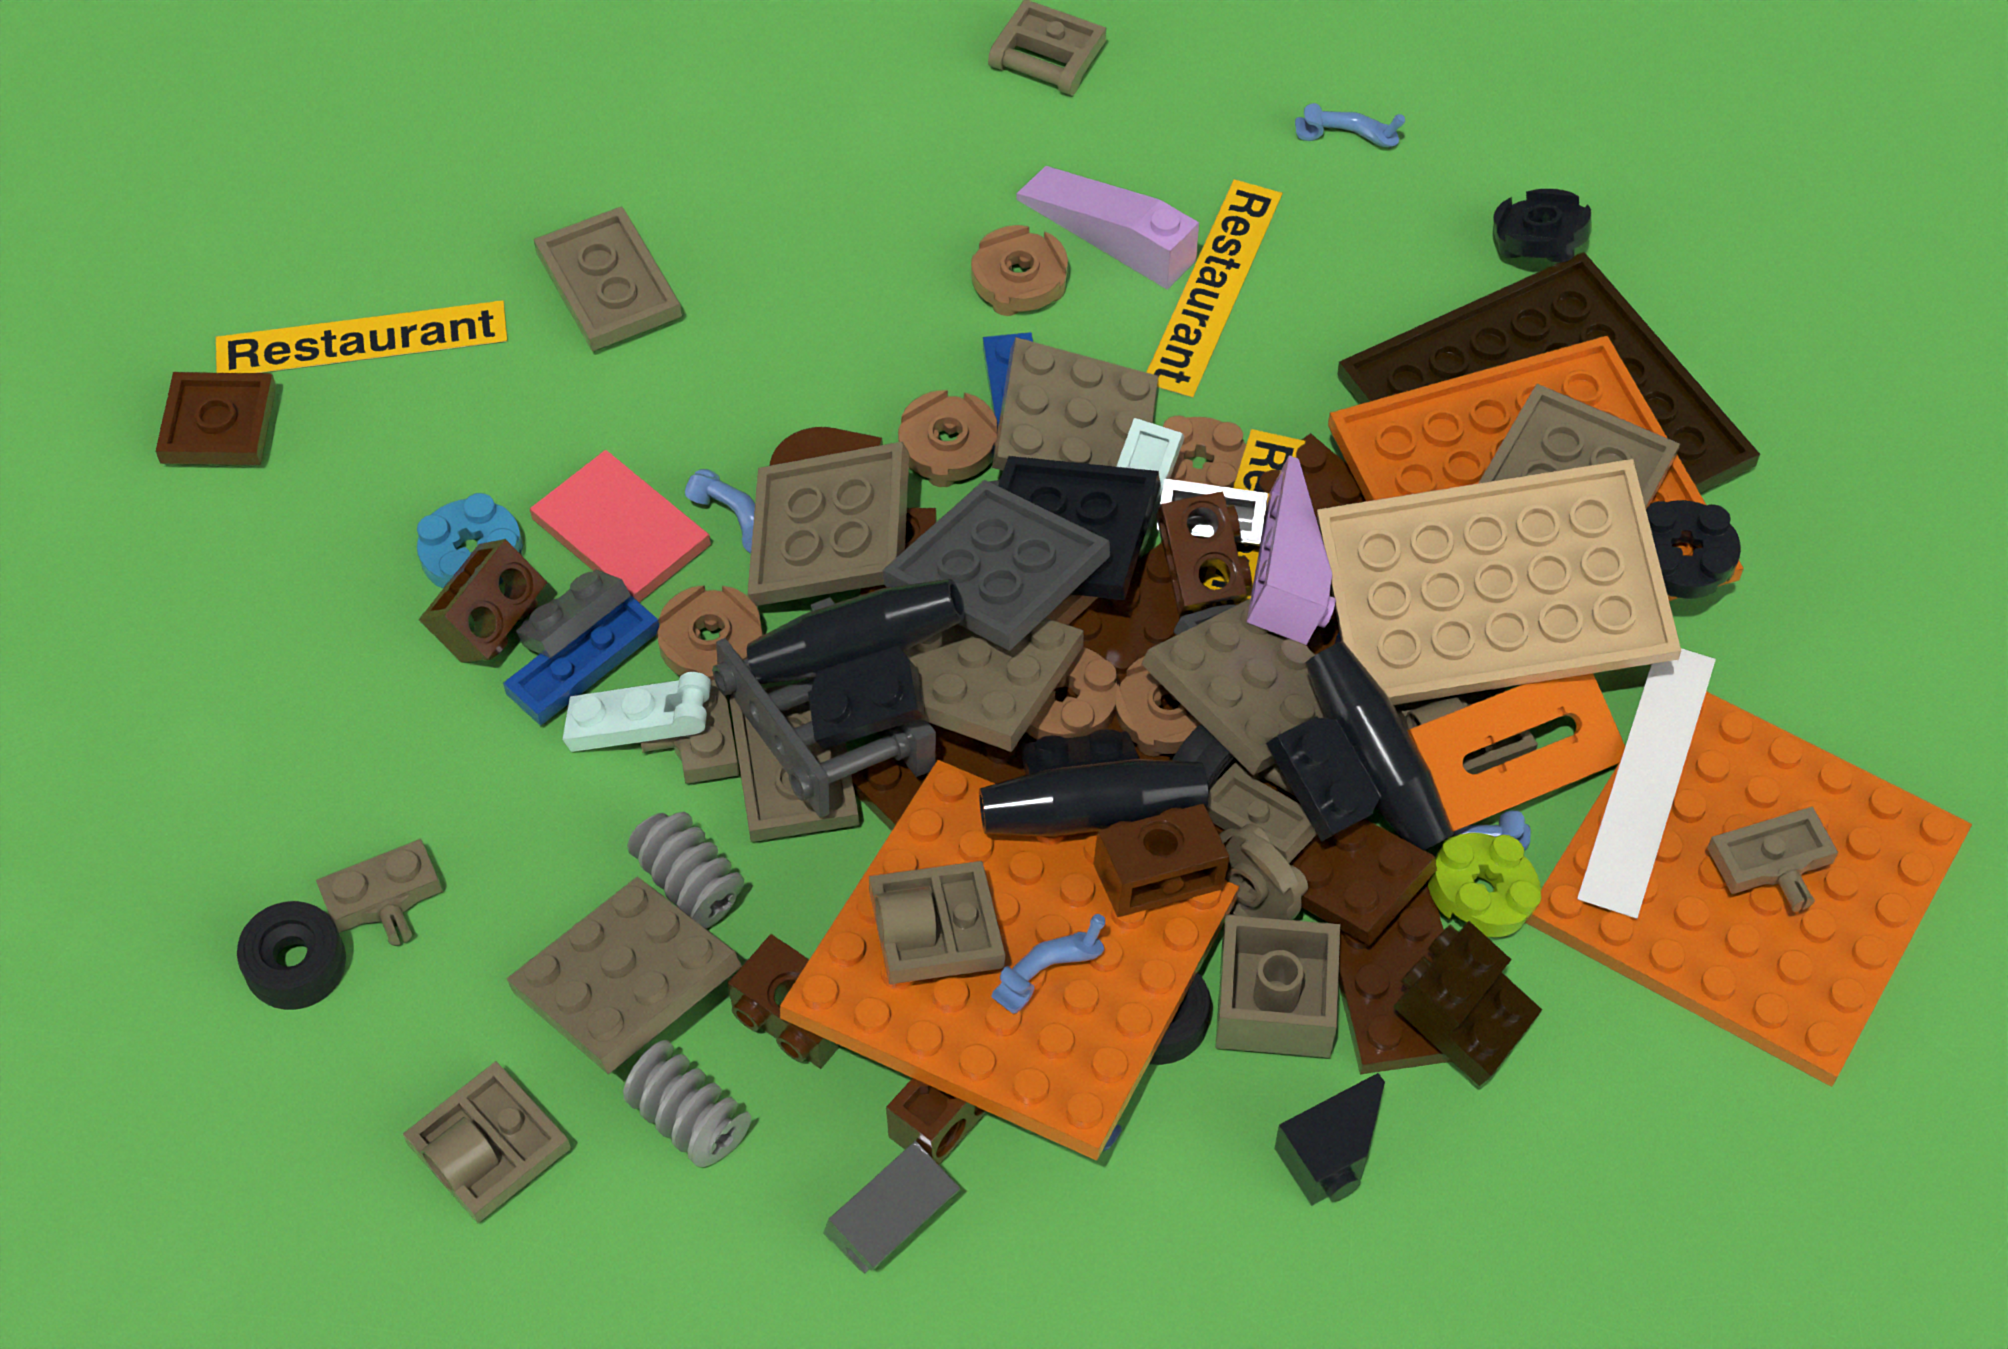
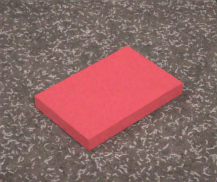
M607 450L600 453L530 508L531 517L537 524L593 571L596 569L622 579L630 595L638 602H641L711 545L710 536L706 531Z

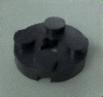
M1560 189L1526 191V200L1519 201L1513 205L1512 197H1510L1496 208L1493 216L1494 237L1498 242L1499 253L1507 258L1523 256L1547 258L1549 261L1556 263L1566 262L1575 256V248L1583 245L1592 231L1591 208L1587 204L1586 207L1579 205L1578 195Z
M1686 500L1656 501L1647 507L1646 512L1667 595L1685 599L1702 598L1716 592L1718 585L1731 579L1740 558L1741 545L1736 530L1730 524L1731 517L1726 509L1715 504L1704 505ZM1683 542L1692 545L1696 549H1694L1692 556L1683 555L1681 548L1672 545Z

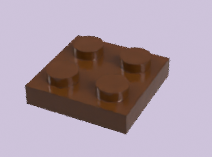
M173 372L155 451L160 464L261 465L276 390L273 374Z

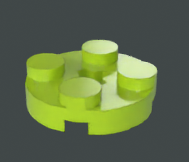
M1483 833L1460 834L1445 840L1436 855L1437 871L1428 880L1429 892L1435 905L1447 918L1450 919L1454 913L1459 919L1465 922L1470 921L1487 937H1504L1515 933L1531 917L1540 904L1541 886L1536 870L1524 856L1523 845L1510 835L1503 834L1494 837ZM1477 877L1487 880L1493 885V892H1488L1484 884L1475 883L1474 880Z

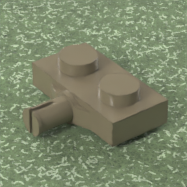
M711 680L709 699L703 703V707L707 712L704 731L695 735L641 742L642 753L675 748V753L682 761L685 784L739 775L727 697L719 691L715 680Z
M1813 806L1713 836L1707 847L1731 894L1764 884H1779L1794 912L1800 911L1801 908L1804 910L1815 902L1801 875L1804 872L1833 864L1838 854Z
M421 839L316 880L328 913L339 933L363 923L381 921L388 936V942L391 945H401L395 927L399 928L404 943L412 936L403 912L416 902L443 892Z

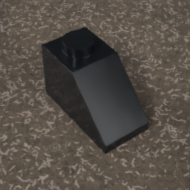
M1379 1073L1279 1124L1274 1149L1311 1206L1328 1197L1331 1201H1338L1351 1194L1360 1185L1385 1084Z

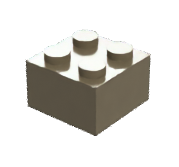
M1226 915L1221 948L1215 1048L1330 1058L1337 1027L1340 924Z

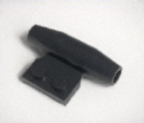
M952 579L883 588L805 613L757 638L747 645L748 663L753 676L760 684L815 677L812 689L808 692L814 739L825 749L925 718L918 669L903 651L964 621L963 601Z
M1344 641L1330 646L1307 660L1305 665L1325 718H1318L1316 716L1277 735L1267 742L1266 745L1321 842L1373 814L1375 807L1400 838L1424 851L1454 835L1431 770L1386 692Z
M1112 729L1097 730L1091 733L1090 736L1064 738L1050 735L1041 737L1036 742L1021 743L1022 765L1026 775L979 788L981 821L984 833L1062 836L1095 832L1107 829L1117 822H1134L1157 816L1171 808L1184 809L1199 804H1204L1207 807L1209 800L1207 776L1202 762L1138 759V754L1130 734L1126 731L1119 732Z

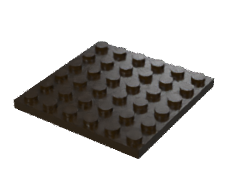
M1585 252L1575 255L1569 261L1557 263L1339 361L1338 376L1360 404L1608 336L1667 438L1680 443L1677 455L1699 493L1755 467L1760 456L1756 448Z

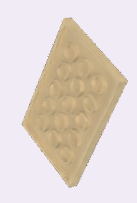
M1633 459L1317 509V522L1332 571L1330 587L1332 597L1336 598L1335 612L1341 641H1344L1386 692L1393 705L1679 660L1681 647Z

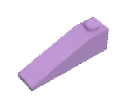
M1045 166L1017 192V200L1167 290L1196 262L1199 222L1160 199L1049 166Z
M1289 455L1269 493L1247 623L1307 645L1316 627L1325 628L1335 607L1336 598L1329 596L1332 571L1299 459Z

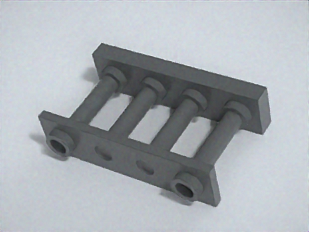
M829 597L811 604V611L835 603ZM726 638L716 641L717 665L713 666L712 671L719 691L724 696L732 694L746 718L787 772L791 787L797 798L801 801L807 800L820 818L830 814L829 784L892 757L896 760H903L916 777L930 772L935 765L936 732L928 722L920 719L883 730L881 732L885 737L819 764L807 748V746L817 743L814 739L812 721L792 728L781 713L809 701L808 692L812 689L815 677L804 679L767 694L753 676L748 658L742 660Z

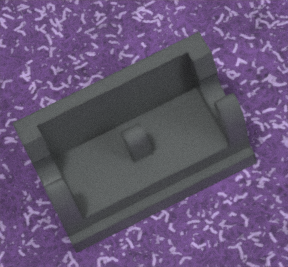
M915 1140L828 1219L823 1234L831 1242L833 1241L863 1273H866L869 1269L873 1271L941 1206L956 1195L960 1187Z

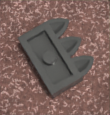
M595 569L593 572H587L577 577L570 584V589L562 596L534 610L529 620L524 621L516 632L524 647L552 658L631 595L622 579Z

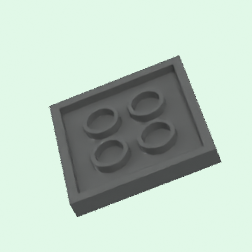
M983 480L882 571L886 587L952 579L960 592L965 611L964 621L958 624L1010 651L1110 557L1109 540L993 483Z

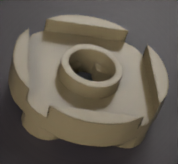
M1248 823L1241 829L1230 828L1221 832L1219 836L1229 854L1225 880L1240 886L1237 900L1229 915L1293 920L1296 918L1302 906L1301 896L1308 890V883L1303 873L1296 867L1289 865L1282 854L1270 844L1267 834L1259 826Z

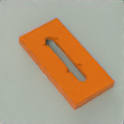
M1593 673L1523 684L1408 730L1431 770L1453 832L1616 765L1621 761L1625 750V744ZM1561 716H1570L1576 722V731L1572 736L1478 774H1470L1463 767L1465 755Z

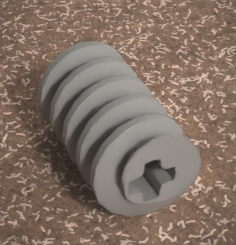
M679 812L671 816L665 813L655 814L644 820L634 829L627 844L628 852L639 860L643 870L652 875L653 882L664 889L669 901L676 904L680 910L707 929L727 914L744 886V877L737 872L730 873L731 862L725 857L717 858L718 847L712 842L704 843L706 839L705 832L699 827L691 828L693 821L688 813Z
M668 1040L659 1041L651 1046L633 1066L624 1086V1100L633 1109H639L640 1115L648 1123H655L656 1129L664 1137L672 1138V1144L680 1152H688V1158L697 1167L712 1165L727 1156L739 1145L750 1126L751 1115L747 1111L732 1120L738 1103L732 1097L724 1098L717 1103L722 1090L720 1086L714 1082L701 1088L706 1076L704 1072L696 1068L686 1073L689 1067V1059L684 1054L671 1058L674 1046Z

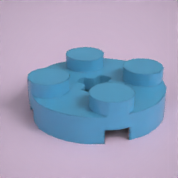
M476 493L470 495L467 499L446 504L431 515L421 519L417 526L419 535L417 552L422 569L428 579L441 588L446 586L472 553L466 547L457 550L464 541L475 539L478 540V545L480 543L506 539L522 554L523 543L517 521L506 508L495 504L493 499L484 493ZM501 576L499 578V585L504 582Z

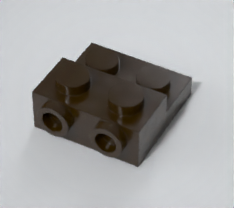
M1468 921L1459 931L1450 924L1431 943L1427 950L1434 955V958L1429 961L1423 956L1406 973L1400 982L1408 989L1393 1007L1480 1087L1493 1075L1543 1009L1502 973L1512 959L1474 924Z

